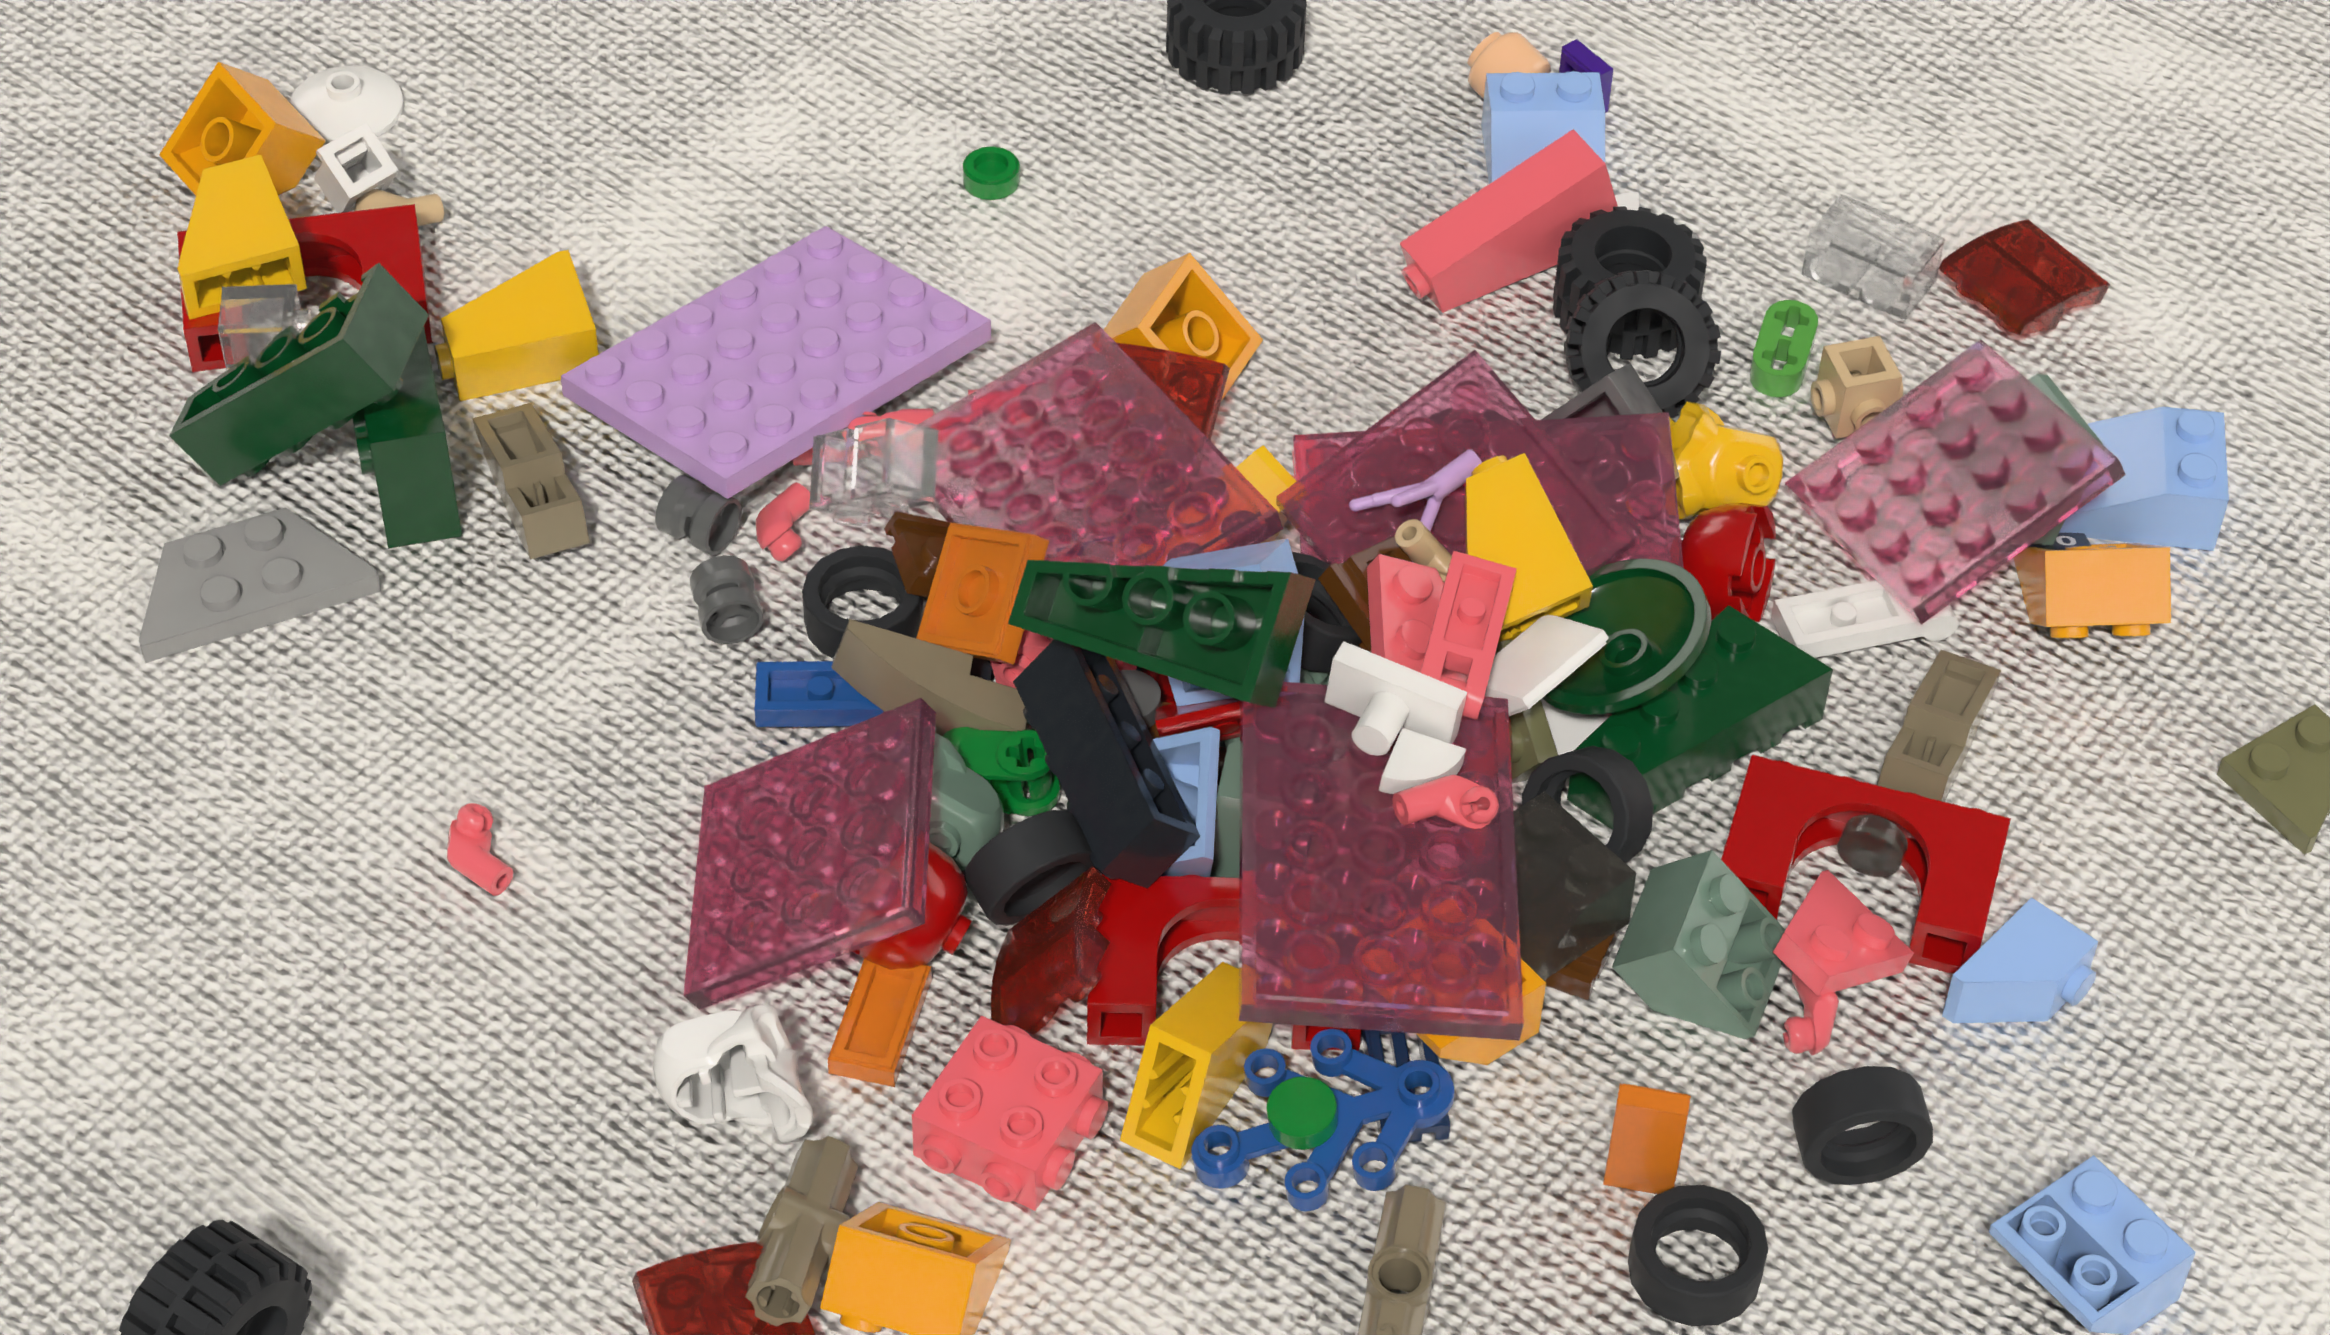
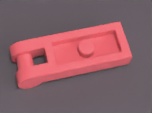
M1453 551L1420 673L1466 691L1467 697L1462 716L1477 720L1517 569ZM1442 669L1468 675L1467 680L1463 682L1442 676Z

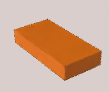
M864 958L828 1057L829 1074L895 1087L932 982L931 966L921 965L911 969L897 968L890 970Z
M1625 1083L1620 1084L1603 1185L1653 1194H1660L1674 1188L1691 1096Z

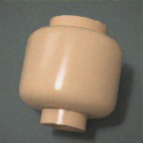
M1499 32L1490 34L1474 49L1467 62L1471 67L1468 82L1472 89L1483 99L1486 73L1551 72V65L1548 60L1518 32H1510L1501 35Z

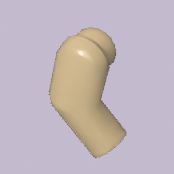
M373 189L356 199L354 211L415 204L418 226L443 221L444 218L443 203L440 196L435 193L405 198L380 189Z
M1413 519L1402 523L1395 534L1396 543L1414 563L1436 568L1443 582H1445L1452 555L1421 521Z

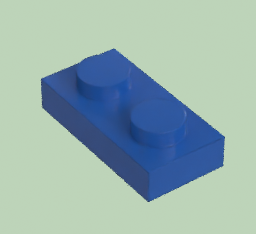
M833 661L757 662L754 707L756 727L885 726V712L857 692L832 669Z

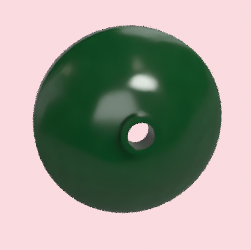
M1647 558L1622 560L1587 572L1593 585L1590 605L1564 618L1602 629L1609 639L1606 641L1607 644L1543 697L1547 703L1561 710L1577 714H1608L1628 710L1642 705L1667 691L1694 664L1706 644L1710 631L1711 610L1708 599L1699 582L1687 570L1668 561Z

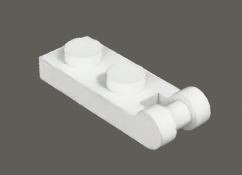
M1919 571L1774 600L1771 615L1781 638L1814 658L1923 636L1928 641L1937 642L1950 637L1959 626V621L1952 607L1947 603L1941 602L1942 588L1935 575L1929 571Z

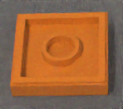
M950 522L916 639L973 655V658L1014 665L1024 629L1008 624L1027 561H1044L1049 540L1029 533Z

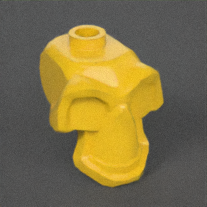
M1687 402L1681 409L1680 417L1676 422L1669 415L1664 414L1680 477L1652 495L1663 492L1665 498L1664 509L1667 518L1686 520L1699 515L1706 509L1729 503H1747L1764 506L1771 504L1778 492L1783 476L1781 445L1775 437L1724 425L1721 418L1715 412L1700 403Z

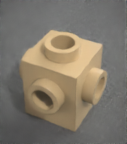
M1875 336L1823 346L1817 381H1813L1811 384V401L1815 413L1819 417L1824 416L1835 439L1869 434L1892 428L1897 402H1900L1903 398L1902 375L1881 337Z

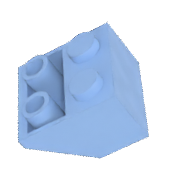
M2094 1155L1992 1223L1989 1229V1233L2089 1332L2129 1335L2178 1301L2196 1253Z

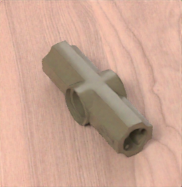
M827 1136L821 1140H804L795 1155L786 1183L772 1203L757 1237V1244L763 1246L755 1264L756 1268L749 1281L745 1297L752 1302L756 1317L777 1327L787 1322L801 1323L812 1306L822 1273H824L831 1262L839 1225L850 1219L849 1215L843 1213L850 1196L851 1187L856 1178L859 1165L850 1155V1146L836 1138Z
M1404 1185L1399 1190L1386 1192L1374 1254L1368 1266L1366 1294L1357 1335H1422L1428 1318L1431 1286L1446 1212V1202L1436 1198L1430 1189ZM1389 1290H1402L1408 1293L1395 1294L1389 1292Z

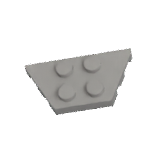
M286 507L164 543L139 637L144 661L148 663L381 592L378 573L373 566Z

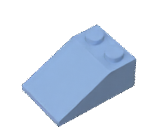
M2162 406L2088 423L2103 445L2097 455L2094 466L2090 469L2072 505L2071 513L2065 520L2059 533H2085L2087 538L2214 551L2229 502L2224 413Z

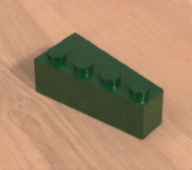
M380 263L362 274L361 281L363 284L359 292L348 300L338 291L321 303L319 306L320 313L305 326L301 333L290 325L273 337V340L262 350L255 362L249 356H246L188 397L169 437L220 486L241 474H244L246 477L256 474L272 457L285 450L290 454L297 452L318 432L328 427L332 430H337L348 423L357 411L372 403L376 406H381L399 392L403 385L401 375L429 314Z
M424 327L401 375L403 385L399 392L381 406H376L372 403L362 408L352 418L362 475L375 473L388 549L462 537L446 433Z
M1028 560L1008 624L1248 703L1275 708L1316 579L1292 572L1278 571L1255 572L1235 569H1191L1152 565L1128 566L1105 563Z
M1728 605L1711 621L1705 646L1694 664L1679 681L1661 695L1642 705L1613 713L1575 750L1589 746L1613 749L1633 762L1647 782L1653 802V814L1683 798L1685 789L1705 778L1712 782L1730 772L1732 763L1754 750L1762 754L1780 744L1782 735L1799 725L1806 729L1821 721L1824 715L1833 669ZM1586 773L1571 775L1567 801L1613 830V809L1609 796L1600 783Z

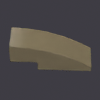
M532 403L473 418L477 437L498 492L530 560L589 544L590 539L582 500L566 475L559 447Z
M849 619L835 653L832 669L857 692L897 721L906 717L927 719L935 723V733L943 736L946 731L959 727L997 731H1022L1026 727L1027 720L1023 714L1025 706L1017 689L970 675L973 655Z
M1941 649L1909 703L1903 726L1886 754L1877 785L1898 791L1912 792L1923 797L1945 802L1987 710L2001 670Z

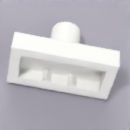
M1343 641L1332 661L1325 703L1359 716L1360 719L1352 731L1354 743L1358 748L1370 755L1381 756L1389 751L1402 728L1453 744L1458 735L1467 692Z

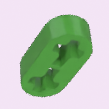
M1783 300L1772 304L1766 311L1753 351L1750 368V382L1760 393L1770 397L1781 398L1791 396L1800 389L1812 354L1818 327V316L1809 305L1796 300ZM1786 327L1795 329L1792 337L1782 335ZM1775 360L1786 362L1782 370L1773 369Z

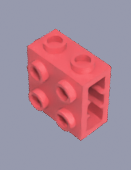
M981 1015L912 1114L913 1155L920 1158L928 1167L939 1173H953L983 1187L988 1194L1000 1201H1014L1036 1211L1050 1188L1057 1191L1066 1182L1074 1164V1152L1083 1138L1093 1139L1103 1125L1108 1111V1102L1103 1100V1069L1094 1066L1088 1059L1078 1053L1063 1052L1032 1038L1026 1031L1017 1026L1002 1025Z

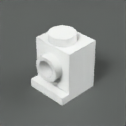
M367 122L362 123L316 151L322 164L314 179L337 213L348 212L354 209L356 199L373 189L383 191L388 189L399 171Z

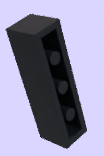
M1054 639L1013 681L1025 706L1023 709L1024 717L1039 736L1046 752L1045 762L1052 773L1058 777L1068 799L1066 804L1067 810L1076 818L1092 851L1089 857L1093 865L1104 876L1112 880L1122 879L1144 888H1149L1200 835L1114 658Z

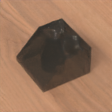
M1544 791L1494 823L1441 896L1439 906L1458 896L1543 980H1546L1629 924L1636 872Z

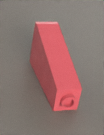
M1574 129L1400 242L1407 266L1401 270L1406 283L1419 299L1427 295L1439 310L1444 313L1557 265L1561 239L1566 231L1572 230V224L1579 218L1590 219V213L1600 209L1611 212L1613 207H1618L1606 163Z

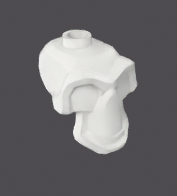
M756 1004L744 1011L731 1009L686 1020L670 1027L657 1040L652 1066L658 1093L667 1106L685 1119L701 1124H715L735 1120L760 1127L774 1126L776 1136L782 1143L804 1136L813 1122L812 1108L804 1096L797 1076L798 1052L792 1050L775 1007Z

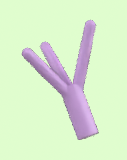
M1468 449L1423 482L1352 499L1349 502V508L1356 512L1387 504L1401 507L1425 498L1427 504L1420 521L1431 532L1443 499L1466 483V478L1472 476L1471 472L1482 461L1474 451Z

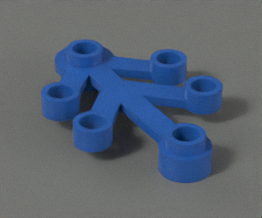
M1326 1029L1317 1033L1310 1044L1312 1064L1315 1070L1328 1077H1336L1343 1074L1375 1089V1091L1353 1097L1329 1087L1336 1098L1338 1112L1337 1128L1325 1143L1315 1147L1307 1162L1292 1166L1286 1173L1285 1189L1288 1202L1300 1211H1313L1320 1208L1328 1198V1184L1362 1126L1385 1118L1388 1119L1376 1142L1364 1143L1355 1150L1352 1156V1166L1355 1181L1360 1187L1369 1191H1379L1387 1188L1393 1182L1396 1175L1395 1163L1415 1129L1427 1128L1437 1124L1451 1109L1455 1092L1450 1074L1442 1066L1426 1060L1409 1061L1399 1067L1392 1066L1352 1049L1349 1036L1338 1029ZM1333 1047L1343 1051L1341 1055L1335 1058H1326L1321 1055L1324 1050ZM1273 1049L1256 1050L1247 1057L1244 1063L1248 1088L1254 1094L1262 1097H1269L1274 1088L1285 1080L1294 1077H1305L1286 1069L1283 1056ZM1265 1067L1277 1070L1269 1078H1260L1254 1075L1259 1069ZM1420 1086L1430 1088L1428 1092L1419 1095L1408 1091ZM1269 1123L1239 1132L1225 1125H1213L1206 1128L1196 1137L1191 1153L1194 1170L1198 1179L1209 1187L1224 1189L1232 1187L1244 1179L1250 1165L1249 1159L1289 1147L1284 1146L1274 1138L1270 1131ZM1215 1147H1230L1229 1151L1222 1155H1213L1208 1152ZM1373 1160L1386 1164L1378 1172H1368L1362 1168L1367 1162ZM1303 1181H1313L1318 1184L1315 1190L1308 1193H1302L1295 1189Z

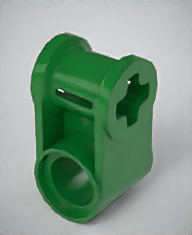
M959 727L946 731L942 736L952 743L961 755L966 767L986 779L998 793L1003 803L1004 814H1017L1029 817L1050 811L1058 803L1061 795L1059 780L1045 762L1046 752L1036 731H997ZM1028 748H1031L1034 753V759L1031 760L1030 764ZM1027 782L1030 794V798L1028 799L1025 798L1023 792V788L1027 785Z

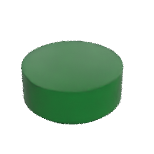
M994 146L982 147L969 153L963 161V185L971 195L985 200L1002 199L1013 194L1020 184L1019 160L1012 152L1004 148Z
M1311 1077L1290 1078L1275 1087L1268 1098L1266 1110L1269 1128L1274 1138L1284 1146L1299 1150L1315 1148L1325 1143L1337 1128L1338 1112L1336 1098L1332 1090L1318 1079Z

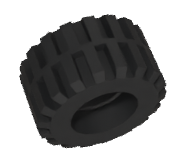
M1167 0L1166 52L1169 53L1168 60L1173 68H1179V75L1186 81L1196 80V86L1205 90L1214 88L1218 89V93L1230 94L1231 91H1241L1243 95L1252 94L1255 89L1259 88L1265 91L1276 87V81L1285 82L1293 76V69H1298L1302 62L1307 2L1306 0Z
M1626 206L1613 207L1611 212H1606L1602 209L1591 212L1590 219L1579 218L1572 224V230L1564 233L1558 252L1553 293V311L1555 317L1560 318L1559 326L1567 334L1568 329H1566L1569 317L1573 316L1578 307L1576 304L1584 294L1587 295L1595 288L1594 285L1604 278L1608 279L1618 275L1617 273L1629 270H1649L1674 276L1676 279L1693 287L1700 298H1702L1707 259L1703 255L1704 247L1700 239L1692 238L1693 231L1685 224L1676 225L1674 217L1665 213L1660 215L1653 214L1651 209L1639 207L1638 210H1627ZM1648 310L1633 311L1619 318L1610 329L1606 342L1607 355L1609 353L1620 354V359H1633V355H1642L1644 358L1657 356L1660 349L1670 352L1677 348V337L1671 324L1660 314Z
M1629 270L1617 273L1618 275L1608 279L1604 278L1594 285L1595 288L1587 295L1584 294L1576 304L1578 307L1573 316L1569 317L1566 326L1568 333L1567 339L1564 341V355L1567 356L1569 366L1567 369L1571 379L1574 380L1579 391L1583 392L1606 375L1614 372L1615 370L1611 366L1606 353L1607 337L1612 326L1619 318L1633 311L1648 310L1656 312L1663 316L1673 327L1677 337V351L1673 363L1663 375L1643 383L1664 414L1669 415L1670 418L1679 416L1678 412L1681 411L1687 402L1697 403L1700 400L1698 396L1704 388L1709 389L1715 378L1712 376L1715 364L1720 363L1721 351L1718 350L1717 338H1721L1719 326L1714 323L1711 316L1713 311L1707 301H1703L1693 287L1668 274L1649 270Z
M223 1219L215 1220L207 1227L201 1225L193 1229L183 1240L179 1239L154 1264L129 1302V1308L123 1316L119 1331L121 1335H301L304 1330V1323L310 1312L311 1301L309 1298L312 1293V1283L307 1278L308 1272L304 1267L233 1221L226 1222Z

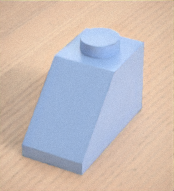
M2031 897L1952 975L1942 1016L1952 1023L2049 1021L2066 1002L2075 1006L2090 990L2096 978V972L2090 968L2098 941Z

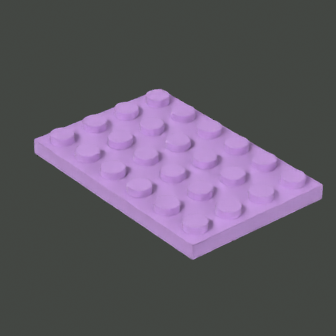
M824 226L561 375L562 393L564 397L729 499L846 428L855 418L864 417V412L874 411L991 340V320L831 228Z

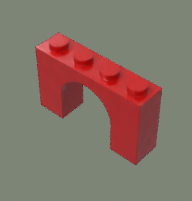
M415 204L288 219L299 244L305 277L324 276L336 278L360 290L363 284L361 281L362 274L380 263L429 314L422 247ZM187 231L177 232L179 259ZM181 289L183 330L192 372L231 368L246 356L252 359L250 316L256 302L189 320ZM430 315L424 324L427 344L433 343Z
M1752 755L1721 860L1772 916L1778 920L1791 872L1805 856L1818 849L1841 844L1859 845L1880 851L1905 868L1918 890L1919 911L1909 947L1914 954L1908 963L1954 974L1980 949L2011 818L1988 813L1977 808H1968L1923 797L1912 792L1898 791L1858 781L1847 776H1837L1793 765L1786 761Z
M1092 874L1087 1044L1145 1046L1149 1027L1156 1020L1157 982L1165 965L1177 953L1191 945L1204 941L1224 939L1244 942L1265 951L1284 970L1291 990V1049L1310 1050L1311 1041L1317 1033L1326 1029H1338L1349 1036L1352 1049L1359 1051L1363 1016L1362 979L1351 969V964L1354 958L1362 954V948L1352 952H1335L1325 949L1314 940L1309 932L1311 880L1270 879L1263 876L1250 878L1202 877L1199 875L1160 876L1149 888H1144L1122 879L1112 880L1103 874ZM1335 916L1330 920L1331 924L1338 928H1348L1355 923L1350 917ZM1333 1047V1048H1328V1049H1326V1050H1341V1049H1339V1048H1334V1047Z

